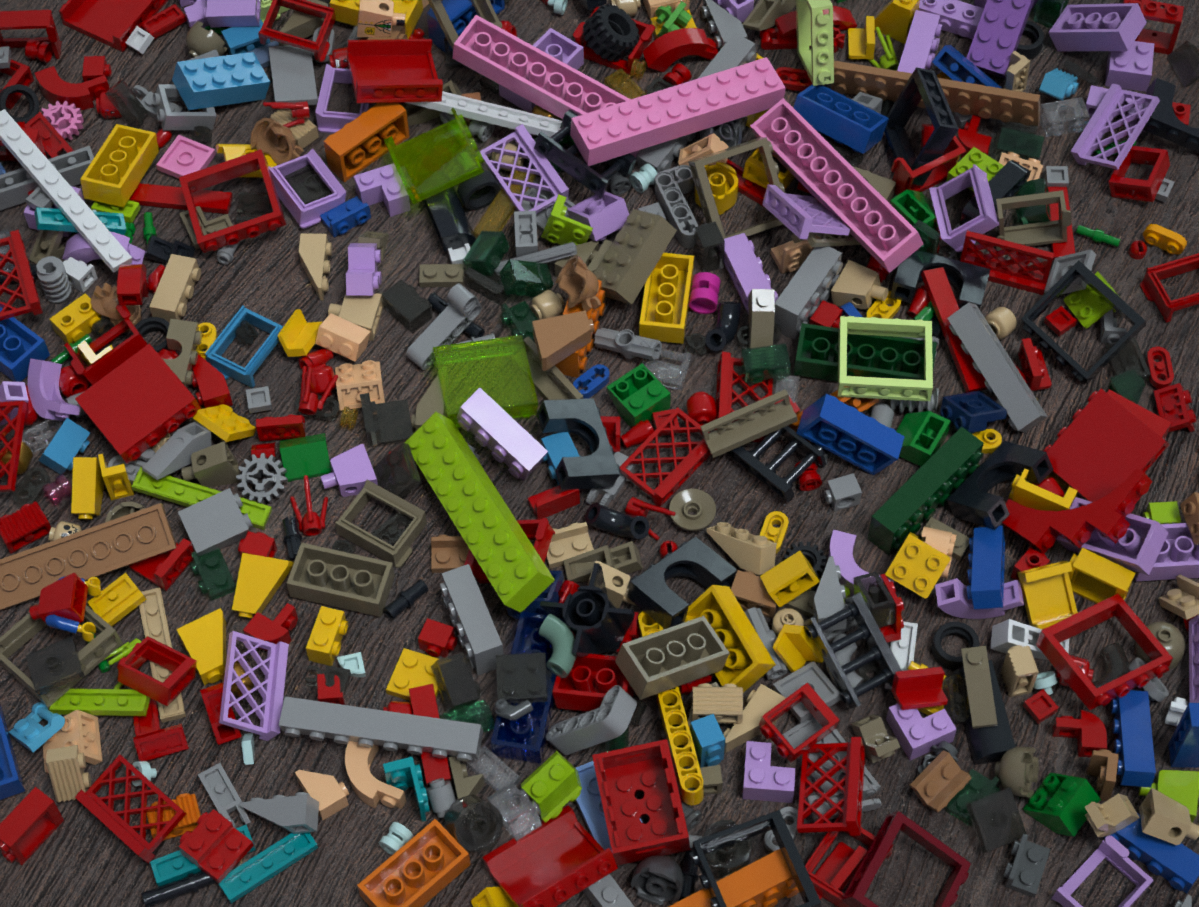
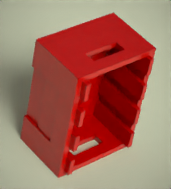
M667 739L592 755L612 854L617 866L641 861L650 856H664L690 850L689 835ZM637 791L644 792L642 799L635 798ZM643 815H647L650 818L646 824L640 822V817Z

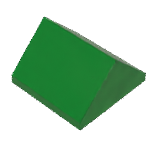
M325 433L280 441V453L283 468L287 470L285 477H287L288 482L304 479V475L312 478L332 472Z

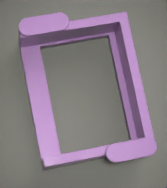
M327 63L315 113L319 132L336 133L345 124L352 122L363 112L372 108V103H362L360 113L327 111L333 82L352 84L349 69L333 68Z
M313 148L306 155L272 168L269 166L278 197L301 228H307L320 223L321 214L345 202L346 190ZM313 167L333 194L304 204L285 178L306 172Z
M973 164L971 169L939 187L929 188L941 239L954 248L956 252L963 250L967 230L984 234L999 226L987 173L977 165ZM973 186L980 215L952 230L945 200Z
M1109 835L1070 879L1057 889L1051 899L1059 902L1063 907H1083L1070 895L1104 859L1136 885L1135 889L1118 907H1131L1148 889L1153 879L1128 858V849L1113 836Z

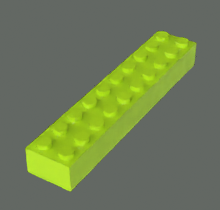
M435 412L404 444L503 604L518 612H522L555 579L454 422Z

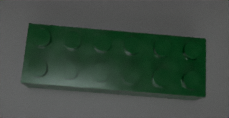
M801 324L794 375L838 381L839 328ZM847 334V376L924 380V341L894 336ZM932 342L933 370L937 342Z
M961 427L872 515L868 540L888 556L895 550L899 551L909 532L916 534L921 528V524L925 520L929 521L934 516L935 509L939 505L944 506L947 503V499L951 496L950 494L980 466L979 461L983 456L982 448L984 443Z

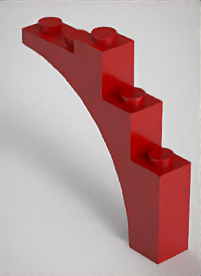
M1136 468L1121 485L1106 496L1090 504L1061 511L1037 510L1022 506L1008 499L1005 504L1010 515L1001 524L1044 554L1048 548L1054 545L1058 535L1079 549L1090 539L1094 530L1116 544L1126 534L1130 526L1125 517L1134 510L1135 504L1142 495L1148 492L1153 481L1145 472Z

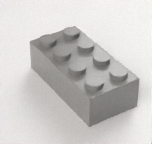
M829 246L814 247L775 302V331L794 341L800 334L801 324H808V321L821 302L828 300L830 290L840 276L839 272L843 266L841 262L842 252Z
M467 564L442 573L443 583L439 584L442 592L441 598L445 608H449L452 626L457 628L460 646L466 650L467 655L465 656L469 668H474L478 676L505 666L503 644L470 565Z

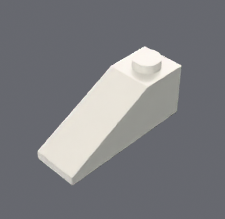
M1011 619L992 626L991 649L1007 654L1008 649L1013 646H1030L1034 658L1048 660L1036 645L1042 629ZM1069 639L1060 642V644L1069 654Z

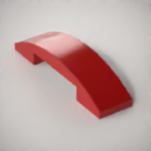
M833 6V25L836 28L845 30L857 27L850 10ZM829 9L822 10L823 15L829 14ZM796 10L775 20V24L782 37L797 35Z

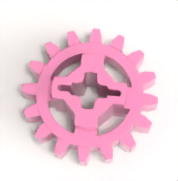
M56 101L55 106L49 103L48 109H41L42 114L64 139L68 137V139L72 140V135H79L78 129H83L82 123L84 119L81 110L76 108L74 103L69 106L67 101L61 105L59 101Z

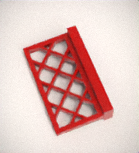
M19 229L11 231L10 237L0 239V247L10 246L6 255L0 253V259H2L0 262V275L7 277L4 283L0 285V296L3 292L12 295L7 304L0 301V306L3 307L0 312V321L33 312L34 316L43 313ZM7 262L15 265L11 273L2 270ZM12 280L20 283L16 291L7 288ZM19 298L25 301L26 306L15 308L12 307V304Z
M967 230L960 261L991 269L988 281L1043 295L1055 253ZM971 240L978 241L980 244L975 245ZM993 246L1000 247L1002 250L997 251ZM986 249L989 254H984L981 250ZM1015 252H1020L1024 255L1018 256ZM1008 255L1011 259L1005 260L1002 256ZM1037 258L1047 259V261L1040 262ZM1030 260L1033 265L1027 266L1024 262Z
M722 351L717 363L716 419L734 412L731 406L736 402L742 407L748 406L742 399L748 394L756 402L771 396L773 388V363L733 358L731 353ZM733 365L742 366L746 372L739 376L733 370ZM757 369L767 370V376L761 379L754 371ZM748 375L757 382L751 387L743 380ZM737 383L746 390L740 395L732 389V386ZM759 386L766 392V395L762 398L753 391ZM767 435L760 437L752 442L760 443Z
M25 401L0 402V422L5 418L9 423L0 432V441L2 440L5 444L0 451V465L2 467L0 469V478L5 473L9 475L7 485H0V492L15 491L27 402ZM14 408H18L17 416L11 420L8 414ZM14 429L15 435L8 442L5 436ZM10 450L12 453L11 459L5 464L1 458Z
M677 407L620 466V473L654 499L653 503L656 506L662 507L711 455L704 439L699 442H691V432H699L702 435L701 425ZM678 416L685 421V427L673 428L672 421ZM670 433L671 443H658V436ZM674 433H686L687 442H674ZM688 447V455L686 457H676L675 448ZM659 448H672L673 457L660 458ZM645 449H656V458L643 457ZM673 462L674 470L672 472H661V463ZM657 463L658 473H645L644 464ZM631 464H641L642 473L633 474L627 468ZM646 478H659V485L655 490L646 484Z
M851 737V742L815 744L803 753L797 818L798 833L849 831L850 836L861 835L865 748L861 737ZM839 751H847V756L840 762L832 757ZM820 752L823 756L815 763L809 759V753ZM829 760L835 766L825 773L819 767ZM841 770L846 776L837 783L831 777ZM816 771L822 777L812 784L807 780V777ZM828 781L833 787L824 794L818 788ZM837 791H840L844 794V798L836 804L830 797ZM815 792L820 798L810 805L806 798ZM826 801L832 808L822 815L816 809ZM836 812L843 816L842 823H831L828 819ZM811 813L819 818L813 824H804V819Z
M119 755L86 792L81 789L75 796L80 803L148 864L155 857L152 852L187 814L122 755ZM124 764L126 766V777L115 778V771ZM142 780V791L131 792V781ZM126 782L125 794L114 795L115 784ZM109 785V796L98 797L96 795V792L102 786ZM157 794L158 805L147 807V796ZM141 797V808L130 809L131 798ZM125 799L124 810L114 812V801ZM174 809L177 812L170 821H163V810ZM157 811V822L146 824L147 812ZM141 813L140 825L130 826V815ZM157 828L156 837L148 843L145 840L146 829Z

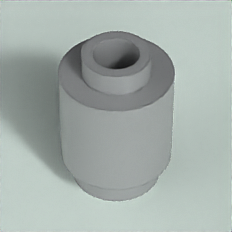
M881 403L872 407L870 417L891 428L894 411L889 405Z
M444 778L431 781L430 787L426 791L433 812L437 813L438 818L457 812V801L450 781H445Z

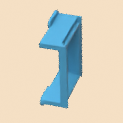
M242 305L206 351V361L220 371L225 379L231 377L254 388L253 375L279 342L278 333L283 326ZM246 323H249L270 335L244 368L222 357V354Z

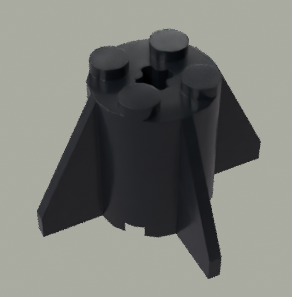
M594 563L589 586L577 588L579 591L573 595L570 593L564 603L540 602V607L544 611L555 615L567 623L576 635L572 650L575 657L617 651L634 619L635 613L633 610L616 608L609 599L605 588L602 567L599 563Z

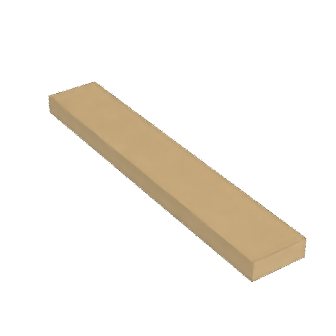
M161 588L142 591L141 593L147 599L139 605L145 638L149 636L173 648ZM150 661L152 677L163 683L173 673ZM182 693L168 706L157 701L162 723L186 717Z

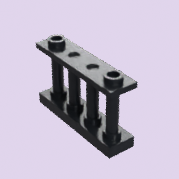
M568 110L564 114L560 130L551 137L541 131L538 134L534 149L602 198L609 182L608 179L617 172H620L625 177L629 176L632 173L637 158L629 153L607 160L605 162L610 167L601 175L591 168L593 165L588 166L585 161L582 162L574 156L579 152L576 144H573L567 150L558 144L561 139L570 135L571 118L578 116L572 110Z
M789 426L768 434L753 450L747 451L742 445L726 452L788 503L795 497L792 483L814 461L822 467L826 465L823 449L817 444L814 446L803 437L796 434ZM783 435L790 443L769 464L766 463L764 465L759 461V456ZM797 448L807 454L786 477L780 478L776 474L775 470Z
M860 592L845 599L846 608L826 619L817 622L814 616L804 621V629L807 636L815 642L841 691L839 695L842 702L849 706L850 709L861 705L858 697L885 682L892 686L895 672L902 671ZM850 616L854 618L858 624L857 630L829 645L823 631ZM862 638L866 639L870 647L869 652L841 666L834 653ZM873 660L877 661L882 669L881 673L852 688L846 675Z

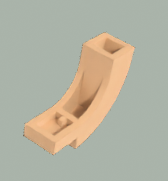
M349 741L345 751V766L349 782L355 794L364 803L373 808H376L379 800H381V803L389 808L398 807L402 809L406 802L405 792L379 781L370 772L371 763L379 750V746L373 745L372 748L359 746L358 742Z

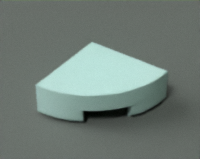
M361 652L337 657L339 666L345 673L353 677H366Z
M253 733L244 734L241 743L245 765L254 764L255 759Z

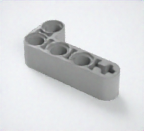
M680 165L657 173L655 176V195L669 223L677 230L675 235L680 245L684 248L695 247L698 244L699 236L698 223L683 194L690 192L694 187V180L689 165Z
M460 283L453 286L447 295L450 304L410 345L406 352V356L422 370L428 369L481 312L482 306L478 298Z
M615 685L606 693L599 708L555 724L548 731L546 740L563 755H569L617 738L627 729L636 709L637 701L619 685Z

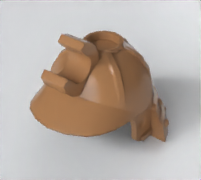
M263 118L256 122L251 132V148L261 149L263 153L269 154L277 165L301 157L300 155L304 151L300 146L296 145L292 131L271 118Z
M574 255L563 266L555 283H558L559 288L568 294L569 308L582 303V308L588 312L591 308L597 309L601 305L599 298L596 297L599 290V282L596 275L588 269L581 257Z
M104 283L103 288L97 285L91 297L92 308L97 313L108 317L113 327L124 320L116 309V306L119 304L117 287H111L108 283ZM125 305L131 313L129 318L136 325L141 321L142 310L140 305ZM128 328V329H127L126 331H124L123 333L129 332V331H131V329Z

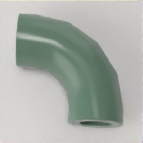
M549 614L539 630V635L547 639L553 647L552 656L546 665L555 675L567 678L577 658L572 653L575 638L568 625L555 615Z

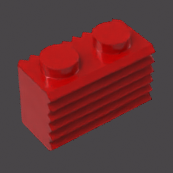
M35 501L33 504L23 505L16 513L4 515L0 518V537L10 554L49 534L51 530L49 521Z

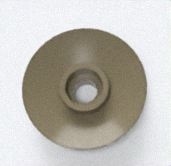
M686 489L680 491L672 498L669 510L674 511L675 516L670 517L682 529L689 531L701 530L709 526L714 520L716 504L708 493L699 489ZM695 512L696 515H690L688 513Z

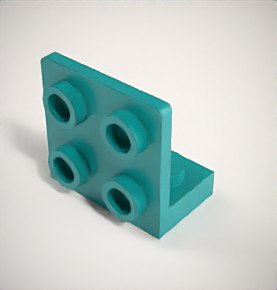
M413 757L384 763L386 784L403 791L413 787L421 821H427L426 812H430L426 788L422 781L420 765L414 764Z

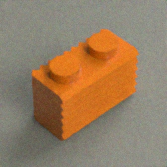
M184 793L178 795L175 800L172 799L187 814L164 840L181 836L187 831L192 832L198 826L197 821L201 816L195 794ZM158 801L152 803L151 806H157ZM174 809L163 810V821H170L177 812ZM157 811L147 812L149 824L157 822ZM157 828L150 829L153 839L157 835Z

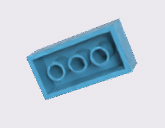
M254 52L180 61L176 64L172 78L188 110L264 100L270 85V80Z

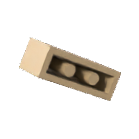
M171 254L149 306L152 317L163 318L170 323V319L180 320L181 316H185L186 304L188 299L192 298L195 282L199 281L201 276V269L198 266L197 259Z

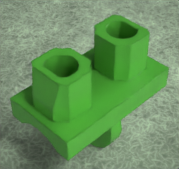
M681 1L673 13L669 5L657 8L655 12L657 16L656 21L659 24L665 22L657 35L658 37L681 29L674 24L675 21L685 28L692 18L684 10L687 5L686 3Z

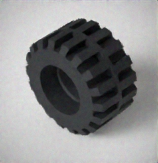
M611 4L600 6L583 25L584 39L588 42V46L594 50V53L600 55L601 58L611 62L623 59L638 43L640 37L638 34L639 30L631 16L623 9H619L618 6H612Z

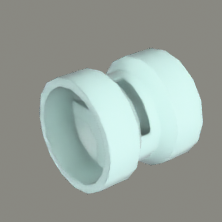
M650 164L643 165L639 172H634L629 176L632 187L637 192L643 193L648 189L649 185L655 184L657 171Z
M393 822L389 827V833L383 836L378 843L383 850L393 855L414 836L408 828L398 822Z

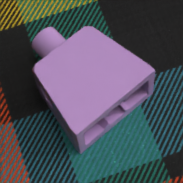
M360 444L330 460L332 472L320 476L324 489L337 485L343 497L358 495L363 489L366 480L378 485L364 444Z

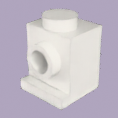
M72 257L63 262L71 286L82 293L98 279L92 264L87 266L85 262L77 261Z

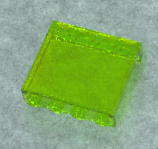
M454 108L451 109L455 117L454 120L396 146L392 136L384 139L413 205L484 172L481 165L484 163V159L462 114L457 115Z
M522 335L433 347V364L437 369L447 418L454 422L456 427H461L457 419L460 407L479 388L512 418H528L536 415L538 400Z

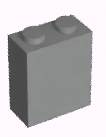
M230 488L178 512L200 559L238 542L242 538L244 539L247 532L250 531L249 528L253 526L248 514L243 515L239 508L243 506V503L238 493L233 495Z

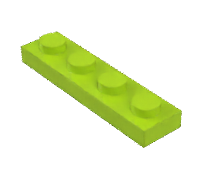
M69 689L50 706L49 710L60 715H67L75 710H80L91 715L146 716L150 697L133 689Z

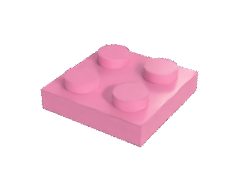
M178 135L156 164L157 170L179 179L181 176L207 168L215 157L216 151L211 147Z

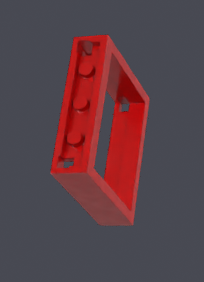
M261 149L179 177L197 243L203 253L212 250L216 251L218 248L226 245L237 244L239 241L247 238H255L261 233L275 231L276 228L286 225L268 162ZM261 169L273 212L204 235L192 193Z
M1119 594L1041 630L1036 642L1038 648L1089 710L1100 705L1104 707L1112 699L1124 697L1131 689L1144 687L1155 677L1162 678L1163 673L1169 671V666L1173 660V657ZM1115 616L1152 661L1096 688L1062 647L1060 642Z

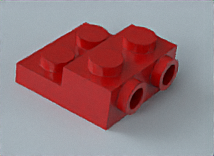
M213 809L210 813L205 812L199 817L197 821L198 826L192 832L187 831L182 835L178 847L184 857L220 883L250 851L254 844L249 838L235 829L232 822Z

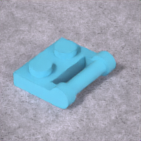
M38 702L33 705L32 712L26 718L19 720L9 733L17 742L31 752H35L64 726L65 719L58 713H52L43 703ZM45 719L48 721V724L43 727L38 722Z

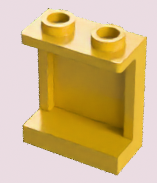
M1027 469L1023 470L1021 476L1016 475L1008 499L1025 507L1045 511L1068 510L1071 508L1078 490L1069 487L1063 498L1027 482L1026 479L1029 472Z
M1060 561L1017 572L1030 626L1043 630L1078 613L1068 573L1072 571L1071 562Z

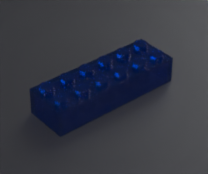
M524 611L520 613L501 699H505L508 704L513 706L529 700L533 711L517 720H510L497 715L491 740L493 756L541 763L554 705L552 691L557 676L546 665L552 656L553 647L547 639L539 635L540 627L548 615ZM558 617L567 625L566 620L564 618Z

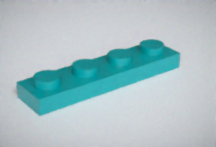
M36 207L34 214L37 230L78 232L59 209ZM93 211L110 232L125 235L126 225L123 213Z
M247 824L236 828L253 842ZM253 846L248 853L255 851V846ZM180 850L150 862L158 887L187 877L189 873L193 872L195 874L202 871L184 857Z
M309 832L290 833L229 872L218 885L232 904L318 849V845Z

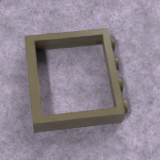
M759 137L688 161L713 245L720 246V240L742 233H745L747 237L783 224L775 218L725 235L705 170V165L759 147L769 185H776L785 193V188L778 178V165L773 161L771 154L773 153L772 144L766 137Z
M87 605L85 607L84 620L92 622L100 634L39 686L8 658L47 624L42 619H32L30 613H28L0 637V665L47 708L123 644L116 630Z

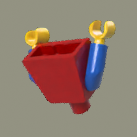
M72 573L44 587L40 592L39 604L31 606L29 609L32 619H42L50 628L75 634L76 632H81L82 638L85 641H92L94 639L93 633H96L95 625L92 622H86L83 625H79V623L84 622L87 592L92 596L101 594L99 578L91 577L88 581H85L84 578H79L76 573Z

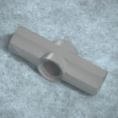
M601 328L597 329L595 333L594 344L596 347L619 352L625 358L641 357L655 361L661 355V341L637 336L629 329L615 331Z
M753 607L745 611L746 616L776 664L765 674L767 680L779 679L787 673V668L773 650V645L777 639L776 634L772 629H769L761 608Z

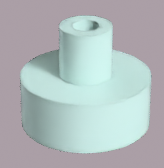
M548 0V5L554 7V13L564 14L568 0Z
M1055 672L1039 673L1033 688L1044 689L1048 695H1051L1053 693L1051 686L1057 683Z
M135 761L132 764L150 781L151 778H156V769L151 768L147 761ZM142 780L132 781L134 786H142Z

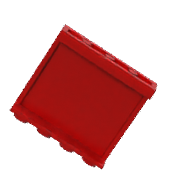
M68 0L62 5L59 13L63 25L124 52L128 47L125 42L136 26L141 28L140 23L156 15L168 0Z
M432 39L348 40L347 60L356 103L442 102L443 81L437 77L431 53Z
M150 344L146 345L75 398L82 410L90 417L126 464L137 460L144 451L157 445L160 439L168 433L174 432L180 424L194 417L198 410L202 409L196 398Z
M1102 388L1090 395L1087 400L1089 403L1083 410L1079 409L1072 417L1073 422L1068 427L1065 426L1057 434L1058 439L1053 445L1049 444L1043 450L1047 452L1054 469L1053 471L1091 502L1106 496L1116 489L1136 468L1146 473L1170 445Z
M569 805L564 807L556 818H550L546 823L544 821L539 822L482 857L490 876L516 907H556L618 869L611 849L604 850L577 821L575 813Z

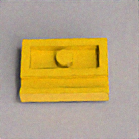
M125 572L103 589L100 595L94 596L87 603L97 615L112 627L147 599Z

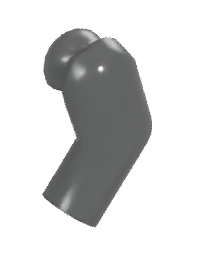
M500 699L495 703L497 715L510 720H517L533 711L529 700H525L516 706L508 704L505 699Z

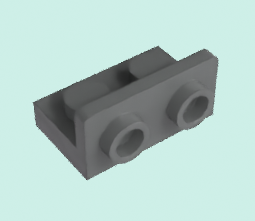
M1023 834L1021 841L1015 840L1011 855H1014L1015 858L1013 864L1008 862L1003 877L1008 878L1006 888L1035 898L1051 849L1027 841L1028 835Z

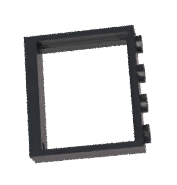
M916 67L886 116L889 120L884 131L894 158H904L912 171L941 157L959 130L935 71ZM921 99H923L934 126V131L916 158L904 127ZM933 169L915 178L912 185L923 186Z
M1079 260L1021 318L1024 324L1022 328L1030 336L1035 334L1040 339L1038 343L1046 351L1051 349L1057 354L1055 359L1061 365L1065 366L1067 364L1073 369L1071 372L1073 376L1080 382L1084 379L1087 383L1146 326V321ZM1078 277L1133 325L1088 372L1034 323Z
M780 810L693 841L690 857L694 867L699 866L702 875H699L703 889H708L712 898L709 899L711 907L727 906L704 854L772 830L804 901V904L796 907H821L819 896Z

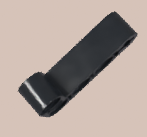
M1010 160L988 182L996 212V199L1012 197L1026 183L1030 176L1029 170L1013 160ZM976 196L964 207L959 226L980 215Z

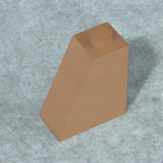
M586 310L532 321L533 336L542 371L550 369L591 342V332L595 330L593 320L588 319Z

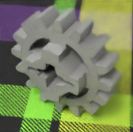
M261 453L260 458L253 454L251 462L245 459L246 466H239L238 468L242 475H236V478L242 481L237 485L239 489H244L242 495L244 497L250 495V501H255L258 498V502L263 504L264 499L272 503V496L280 498L278 491H285L286 488L282 483L288 482L287 477L282 476L287 472L285 468H280L282 462L278 460L274 463L275 457L270 455L267 459L265 453ZM268 465L272 466L277 474L269 473ZM262 474H264L267 479H263L262 483H260L257 479L261 478ZM248 483L256 485V492L249 488ZM272 485H275L270 491L267 492V490H268Z

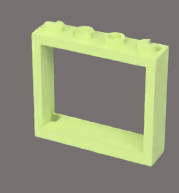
M796 0L797 54L813 86L833 84V5L830 0ZM829 9V14L823 15L822 10Z
M840 316L838 330L839 397L912 401L931 400L933 390L932 321ZM847 334L924 338V380L847 376Z

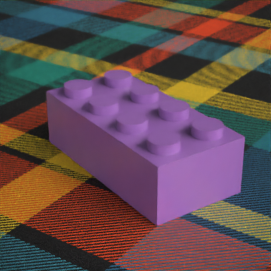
M987 0L966 58L982 72L1006 79V71L1009 68L1011 53L1017 50L1034 0Z

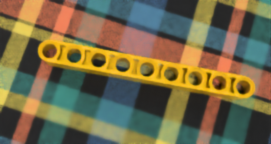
M642 611L639 614L640 638L663 630V627L647 613ZM677 686L655 694L665 736L668 740L681 798L688 805H697L704 798L703 778L681 694ZM689 766V767H691V768H689V769H684L683 767ZM689 788H696L697 790L690 791V790H688V789H689Z

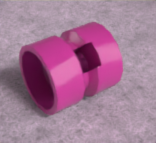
M700 272L693 276L689 299L691 310L700 314H710L717 310L721 282L718 276L708 272Z

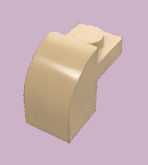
M1119 793L1103 804L1091 802L1085 806L1088 812L1085 816L1097 837H1105L1116 833L1140 818L1128 797Z

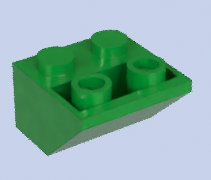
M907 189L890 200V204L918 231L922 240L938 227L933 203L922 192Z
M643 363L606 387L619 415L631 428L640 420L645 421L648 419L650 422L652 420V413L665 411L670 408L671 393Z
M931 411L907 413L896 432L905 436L899 456L922 467L940 449L948 435L951 421Z
M1049 773L1035 794L1031 796L1023 810L1054 833L1074 837L1087 819L1085 815L1088 812L1085 806L1091 802L1099 803L1101 799L1087 779Z

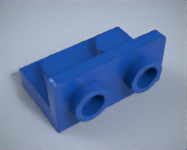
M356 196L321 214L320 217L322 223L335 238L353 227L365 223L371 219L369 205L367 203L363 204L359 197Z

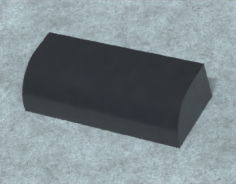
M431 173L417 177L420 195L443 251L447 252L449 248L454 250L465 247L464 244L467 243L469 245L477 243L450 177L443 173Z
M988 660L998 726L973 729L964 666L951 674V680L955 683L954 691L974 765L1001 761L1002 756L1009 749L1016 747L992 660Z

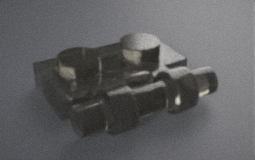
M239 192L238 215L235 216V223L239 224L260 217L253 215H265L273 212L268 193ZM279 198V202L282 208L283 202Z

